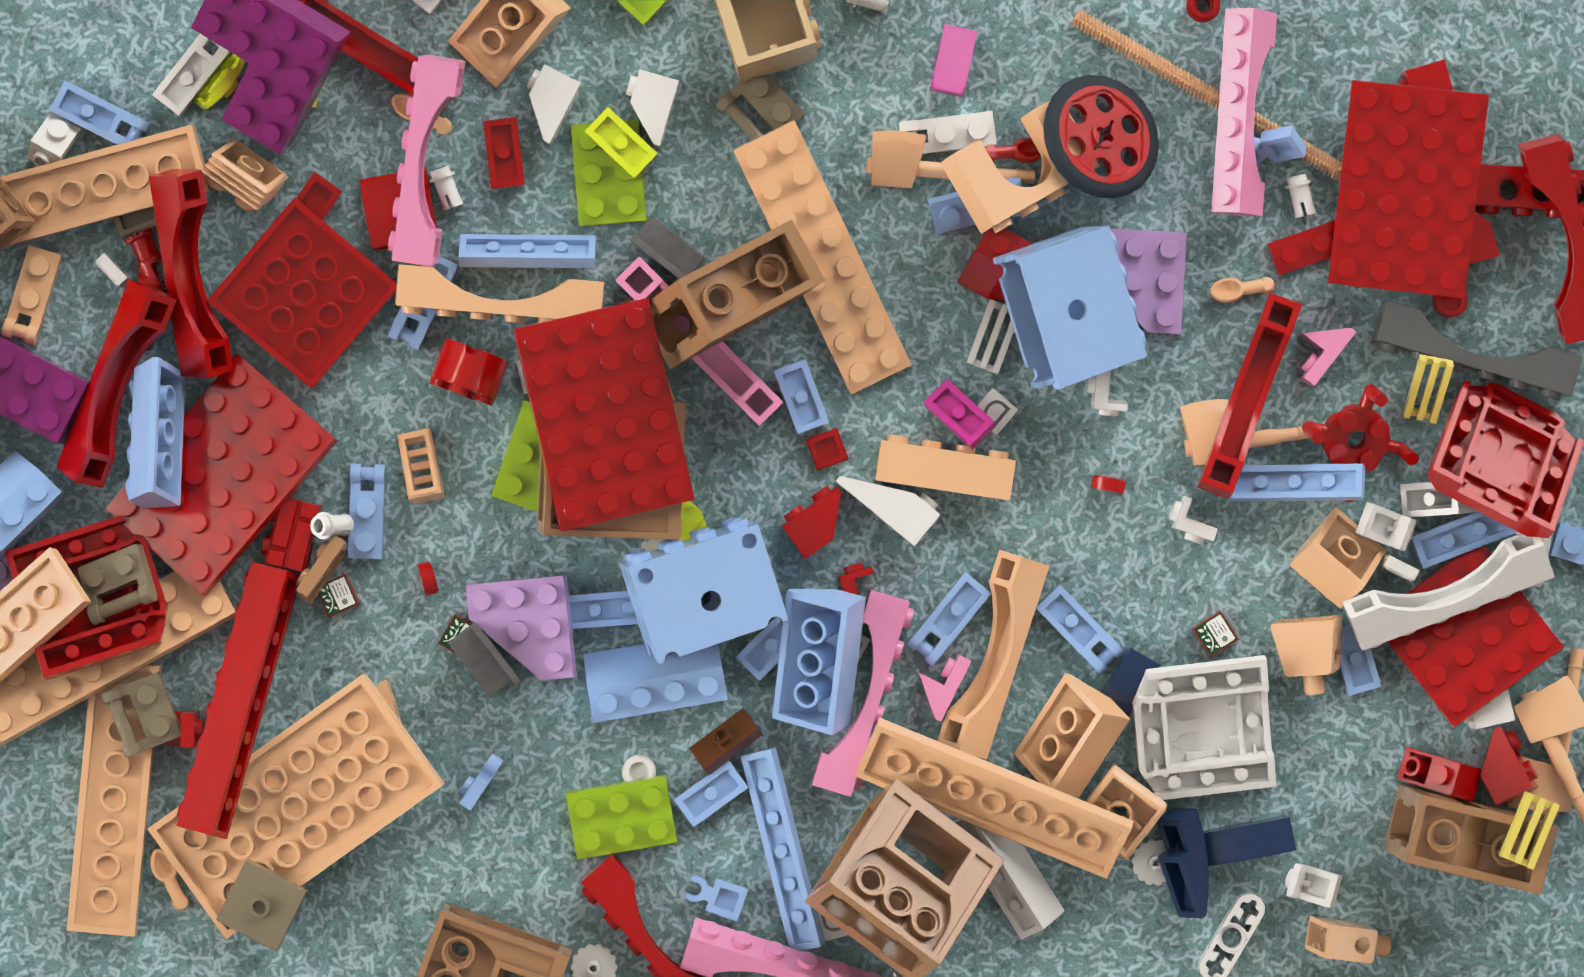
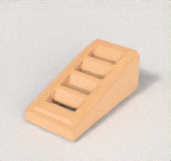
M431 428L397 435L410 502L414 505L444 499L445 492ZM426 442V447L408 451L407 445ZM428 455L429 460L411 464L410 459ZM431 470L429 475L414 478L413 472ZM433 483L434 486L421 490L416 489V486Z

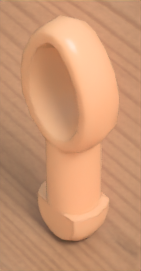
M395 94L391 101L393 108L402 118L410 121L411 116L406 115L408 97L411 94ZM438 116L433 128L437 130V133L447 135L452 131V122L446 117Z
M1261 277L1260 280L1241 282L1235 278H1223L1211 286L1209 295L1216 301L1232 303L1239 300L1243 295L1269 294L1274 291L1275 282L1270 277Z
M155 849L150 856L151 871L156 879L164 883L173 901L171 902L172 906L178 911L185 910L189 905V899L187 895H184L176 878L177 870L162 849Z

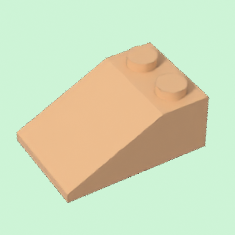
M481 0L448 42L495 88H498L554 30L571 8L563 0Z

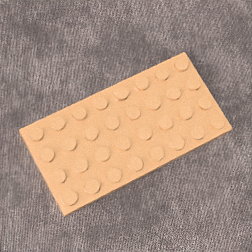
M364 673L251 754L227 839L176 826L178 807L147 830L225 939H227L237 931L216 919L248 858L302 886L445 783L367 674Z

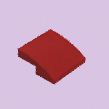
M424 167L427 205L436 229H438L426 167ZM398 172L359 180L373 251L388 249L391 231H396L397 218L393 217V205L395 198L400 197L402 185L397 183Z

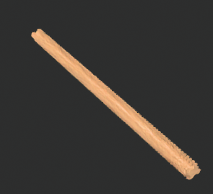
M1078 10L1072 20L1073 27L1077 24L1076 29L1080 27V31L1084 29L1083 33L1087 32V35L1091 33V37L1095 35L1094 39L1102 40V44L1106 41L1105 46L1109 44V48L1112 46L1113 50L1117 48L1116 52L1121 50L1120 54L1124 52V57L1128 54L1127 58L1131 57V61L1134 59L1135 63L1139 61L1138 65L1142 63V67L1146 65L1145 69L1149 68V71L1153 69V74L1157 71V76L1161 74L1160 78L1164 76V80L1168 78L1167 82L1172 80L1171 84L1175 82V87L1179 84L1178 88L1182 87V91L1186 88V93L1190 91L1189 95L1193 93V97L1197 95L1196 99L1201 97L1200 101L1203 99L1204 103L1208 101V106L1212 103L1211 108L1214 105L1215 110L1219 108V89L1211 87L1207 82L1204 83V80L1200 81V78L1194 77L1193 74L1189 75V72H1186L1185 69L1178 68V65L1175 66V63L1171 64V61L1167 62V59H1164V57L1156 56V52L1149 51V48L1147 49L1146 46L1142 47V44L1138 45V42H1135L1134 39H1127V35L1120 34V31L1116 32V29H1113V27L1109 28V25L1105 26V22L1098 21V18L1094 20V16L1091 17V14L1087 15V12L1083 13V10ZM1254 110L1255 133L1259 131L1258 135L1261 132L1281 127L1277 123L1270 121L1269 118L1262 117V114L1255 113ZM1303 140L1307 148L1302 161L1305 159V163L1310 161L1309 165L1314 163L1313 167L1317 165V170L1321 167L1320 171L1324 169V174L1328 171L1327 176L1332 174L1331 178L1336 176L1335 180L1339 178L1338 182H1340L1342 161L1339 162V159L1336 160L1332 155L1329 156L1328 153H1324L1320 148L1317 149V147H1313V144L1310 145L1309 142L1307 143L1306 140Z

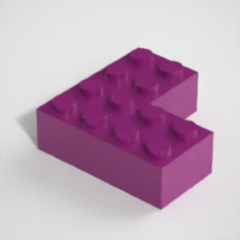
M204 0L191 26L193 30L250 63L221 120L279 155L293 144L350 34L349 30L299 0Z
M0 335V418L4 416L55 443L64 444L89 380Z

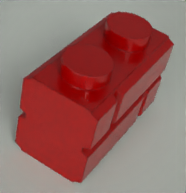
M289 498L270 520L274 522L271 535H265L261 547V554L266 555L264 563L303 572L306 568L308 569L316 535L311 531L310 524L311 520L318 513L322 512L323 506Z

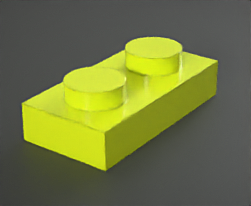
M609 107L585 130V133L634 179L658 155Z

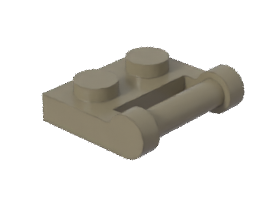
M770 75L756 77L741 84L739 82L715 104L721 113L725 111L751 141L764 134L735 103L741 95L773 130L793 120L797 123L805 116V113Z
M136 543L77 568L83 590L91 600L87 608L88 617L95 626L106 622L107 617L138 604L144 603L147 605L157 601V592L143 545ZM138 583V590L103 604L102 597Z
M160 672L101 694L104 704L108 703L125 746L122 748L125 758L181 736V726ZM126 695H130L146 739L137 742L120 699Z

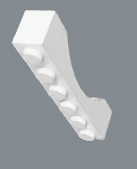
M1520 533L1502 540L1493 554L1477 569L1445 587L1414 594H1396L1372 590L1345 600L1342 603L1353 634L1363 651L1379 647L1384 642L1397 637L1410 635L1416 630L1431 624L1442 623L1460 613L1476 610L1481 605L1494 600L1507 598L1513 593L1528 587L1539 586L1544 581L1555 578L1542 539L1540 537H1527Z

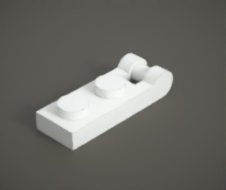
M199 34L152 95L181 117L231 52ZM210 42L219 48L213 56L204 50Z
M993 111L899 122V131L917 133V131L926 130L928 143H925L923 154L961 150L979 139L984 147L990 144L997 145Z

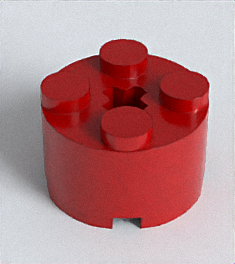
M445 339L429 384L455 392L454 394L470 400H476L493 406L505 375L508 361L480 349L468 347L466 344Z

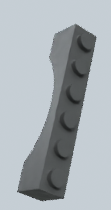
M1388 300L1382 302L1371 341L1380 343L1378 347L1380 350L1398 354L1399 349L1412 352L1411 358L1417 361L1420 354L1452 360L1454 364L1453 371L1463 373L1464 368L1477 371L1475 376L1477 378L1495 382L1496 378L1499 377L1509 380V387L1527 392L1529 386L1542 390L1540 396L1560 401L1561 396H1572L1583 359L1582 356L1551 347L1516 358H1493L1477 355L1458 347L1443 337L1429 323L1420 309Z

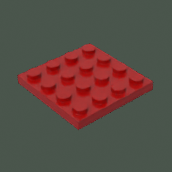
M294 197L209 297L207 302L312 389L396 291L397 282L298 198Z
M1485 545L1463 553L1407 594L1428 592L1450 585L1477 569L1492 554ZM1521 591L1515 592L1507 598L1497 599L1481 605L1476 610L1452 616L1442 623H1434L1418 629L1410 635L1400 636L1387 641L1453 729L1564 649L1562 643Z

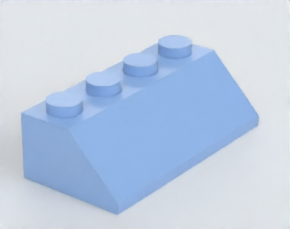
M152 357L134 368V379L130 382L133 404L132 412H130L128 418L131 430V445L127 449L130 475L126 481V494L129 502L141 508L180 506L185 376H181L179 369L161 358Z
M14 451L0 464V560L5 556V551L13 549L64 499L62 491L17 451Z
M838 589L787 590L785 610L788 620L783 621L772 719L829 735H834L850 725L866 597Z
M645 643L583 654L593 723L728 700L719 644L681 657L676 652H669L665 656V662L660 664L657 663L655 657L650 658L648 656Z

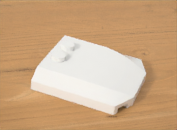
M1265 655L1146 669L1132 702L1138 768L1155 795L1162 800L1277 787L1275 759L1271 744L1268 705L1269 681Z

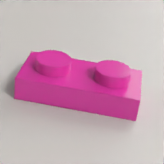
M948 379L923 402L924 406L972 450L996 427L995 421Z

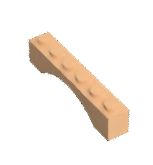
M398 264L395 305L402 306V313L422 314L423 308L436 309V316L456 317L457 311L470 312V319L490 320L491 314H503L505 322L524 323L525 316L538 317V323L601 309L604 282L567 279L554 289L534 297L520 300H495L462 290L445 279L434 267Z
M999 550L989 580L992 594L993 620L987 652L970 687L946 712L938 742L987 760L1050 566Z

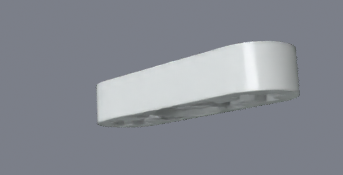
M1250 892L1242 893L1234 900L1199 959L1198 969L1203 977H1227L1265 913V905L1256 894ZM1251 900H1255L1254 907L1257 909V913L1255 915L1249 913L1243 921L1245 924H1249L1247 930L1240 924L1231 921L1234 915L1239 920L1242 917L1244 910L1240 906L1243 902L1249 903ZM1236 928L1239 930L1241 939L1236 946L1228 947L1224 945L1222 934L1226 929ZM1218 944L1223 951L1231 953L1232 956L1230 959H1227L1223 955L1219 961V965L1223 968L1220 973L1214 971L1212 975L1207 974L1209 968L1206 966V962L1208 960L1213 962L1216 960L1219 952L1213 949Z

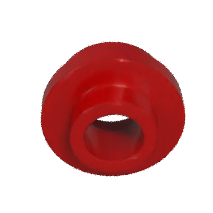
M1187 0L1186 2L1188 15L1194 21L1200 23L1213 20L1220 10V0H1205L1209 4V9L1206 12H1201L1197 9V2L1199 0Z

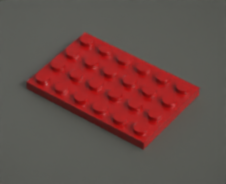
M1352 80L1327 283L1464 299L1489 94Z
M649 298L513 329L558 526L561 532L695 500Z
M236 354L232 359L234 370L218 375L184 415L180 506L141 508L128 501L129 498L126 494L125 485L105 508L114 517L119 515L126 520V523H124L126 528L134 535L139 533L147 541L148 547L203 596L208 595L338 442L333 435L239 354Z

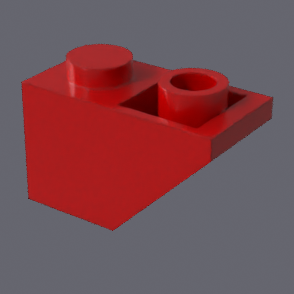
M828 485L811 496L814 501L813 504L804 510L798 505L783 516L787 522L781 526L805 559L833 540L841 491L838 487L831 490Z
M1501 726L1494 729L1480 774L1496 806H1504L1523 796L1525 791L1531 792L1538 788L1534 781L1538 778L1536 770L1529 760L1524 762L1518 751L1522 748L1520 740L1513 730L1508 732L1507 728Z
M1406 747L1397 779L1473 802L1482 769Z

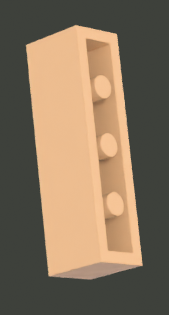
M890 434L888 441L880 440L875 473L876 481L1010 501L1016 460L1008 459L1009 452L989 450V455L984 456L975 454L976 447L972 450L969 446L956 445L955 451L941 449L942 442L922 439V445L918 446L908 444L909 437Z

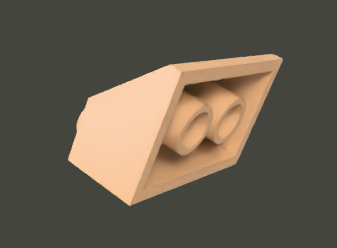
M1065 673L1014 755L1039 783L1079 798L1130 718L1111 698L1071 674Z

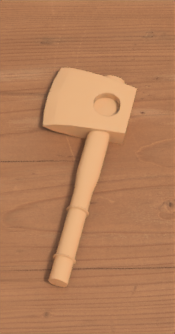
M905 131L872 132L871 157H867L866 173L871 175V186L912 188L915 177L949 179L943 169L941 162L921 161L926 135ZM997 168L1005 179L1018 177L1025 184H1034L1035 182L1034 170Z
M1228 399L1204 400L1180 407L1187 440H1184L1186 457H1192L1194 467L1205 465ZM1298 425L1285 429L1254 431L1249 449L1297 440L1300 442V440L1310 438L1303 432L1302 426L1299 427Z
M1572 648L1569 664H1567V676L1578 691L1581 671L1584 668L1582 667L1584 650ZM1572 731L1558 735L1567 755H1569ZM1521 756L1524 762L1527 760L1531 762L1538 775V778L1534 780L1538 788L1529 793L1560 805L1558 812H1570L1571 798L1564 783L1558 776L1551 759L1548 764ZM1523 796L1508 803L1507 808H1518ZM1531 801L1529 810H1534L1535 802ZM1544 806L1542 814H1546L1547 807Z
M1566 675L1538 692L1535 689L1522 695L1523 701L1515 705L1514 709L1530 743L1542 740L1558 776L1571 798L1570 801L1573 802L1584 825V793L1558 736L1584 727L1583 700L1575 685Z

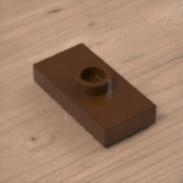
M742 708L689 749L704 771L710 775L763 734L746 710Z

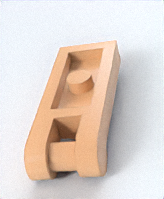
M28 245L9 312L2 327L1 336L13 339L15 336L24 339L26 344L33 346L37 344L63 255ZM21 314L32 317L29 326L18 323Z

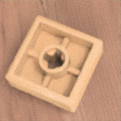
M237 139L229 141L213 152L212 157L208 159L209 162L202 169V174L207 177L206 181L212 188L218 191H227L235 197V203L247 211L258 210L277 196V192L285 184L284 181L288 179L286 173Z
M1113 765L1085 801L1112 813H1115L1114 806L1118 808L1124 806L1127 808V819L1132 820L1133 825L1119 853V856L1124 860H1127L1167 808L1166 802L1117 765Z

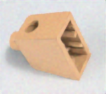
M1342 615L1280 619L1271 624L1272 634L1284 675L1286 677L1303 676L1305 695L1325 693L1323 675L1333 674L1340 669Z
M1310 915L1304 949L1327 959L1372 964L1375 955H1389L1391 939L1389 936L1378 935L1377 929L1362 923Z

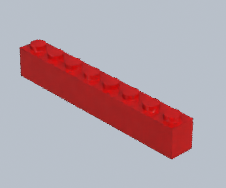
M251 562L250 569L244 576L243 594L240 603L235 608V622L231 635L225 643V657L222 667L216 674L215 692L212 701L206 709L207 720L203 734L198 738L196 744L197 755L194 765L187 776L188 786L185 797L178 807V821L176 825L178 827L223 839L228 838L297 595L296 589L298 586H296L299 575L293 572Z

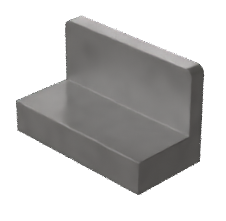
M652 215L637 234L633 235L630 239L632 244L678 280L694 272L705 258Z
M475 622L448 642L489 697L510 681L515 685L521 682Z

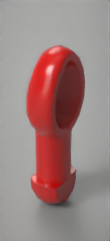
M1031 138L1020 139L1014 145L994 146V144L985 146L993 162L1000 159H1015L1021 163H1032L1041 159V154Z

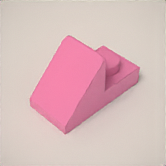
M1352 328L1299 334L1320 351L1318 355L1312 352L1304 361L1301 369L1305 372L1301 375L1300 379L1309 386H1315L1356 331Z
M957 654L955 660L950 657L948 658L940 676L945 678L943 684L918 672L933 717L940 722L971 663L970 659L960 654Z

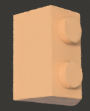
M1335 507L1300 547L1289 565L1341 609L1344 606L1343 601L1353 598L1365 587L1387 550L1378 542L1356 534L1358 525Z

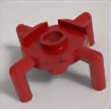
M1373 384L1365 386L1359 404H1350L1337 414L1333 413L1326 420L1325 424L1306 421L1302 425L1303 432L1314 443H1321L1327 458L1332 464H1363L1365 471H1372L1379 465L1385 453L1398 455L1411 466L1415 465L1419 460L1418 455L1403 442L1390 440L1389 425L1380 414L1372 409L1374 403L1379 407L1385 406L1388 402V397ZM1354 431H1362L1363 438L1361 442L1355 446H1349V435Z

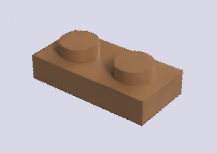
M334 535L330 542L324 541L315 555L317 561L310 570L306 568L297 579L296 586L298 588L296 592L299 599L311 606L347 554L348 547L346 541Z

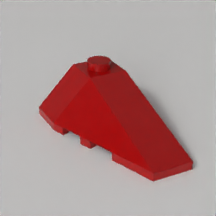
M993 228L987 230L983 234L957 283L986 299L1005 302L999 278L1003 275V268L999 264H994L992 258L1026 247L1032 243L1006 228L997 233L994 232Z

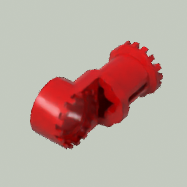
M148 228L139 231V236L135 233L124 240L126 245L131 246L139 263L136 266L139 271L137 274L139 281L158 287L167 293L166 285L162 286L164 281L159 280L162 276H159L160 273L155 265L162 262V256L152 237L154 234L153 229Z

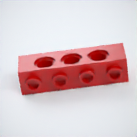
M1481 164L1476 207H1478L1479 214H1499V209H1512L1513 216H1532V211H1546L1545 217L1560 218L1548 197L1544 202L1534 198V185L1525 177L1522 166ZM1571 169L1572 175L1577 174L1581 187V199L1578 205L1579 207H1584V170ZM1502 182L1510 183L1514 189V195L1510 200L1502 198L1499 193V187Z

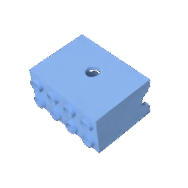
M1109 226L1079 227L992 258L994 264H999L1003 268V275L999 278V282L1025 368H1031L1035 373L1034 379L1030 382L1031 388L1045 387L1053 384L1054 389H1062L1147 357L1145 350L1146 338L1137 323L1135 316L1137 313L1136 304L1132 297L1129 296L1126 286L1127 274L1119 262L1116 252L1117 240L1110 231Z
M737 516L722 521V528L710 530L709 527L700 528L690 532L691 538L683 541L667 539L657 544L659 549L645 551V548L625 554L626 560L620 561L619 566L650 658L655 657L657 663L660 664L665 662V656L669 652H676L681 657L766 628L772 617L777 616L781 621L788 620L757 523ZM709 591L710 598L708 602L701 605L703 594Z

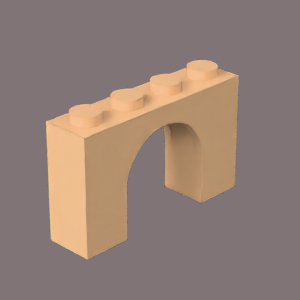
M1050 101L1020 118L1041 154L1042 171L1039 181L1035 186L1020 187L1007 181L997 170L980 139L955 152L941 162L943 169L981 234L991 228L997 233L1013 224L1010 217L1017 213L1024 218L1040 208L1037 202L1046 198L1047 202L1050 203L1066 194L1064 187L1069 185V183L1055 168L1044 142L1043 125L1046 109ZM1069 139L1068 148L1070 152L1079 156L1081 154L1079 143L1076 140ZM1098 161L1094 162V170L1100 166Z

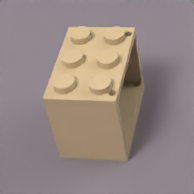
M714 0L740 84L756 77H763L818 60L817 49L822 47L821 35L816 20L809 21L808 19L809 16H812L809 0Z

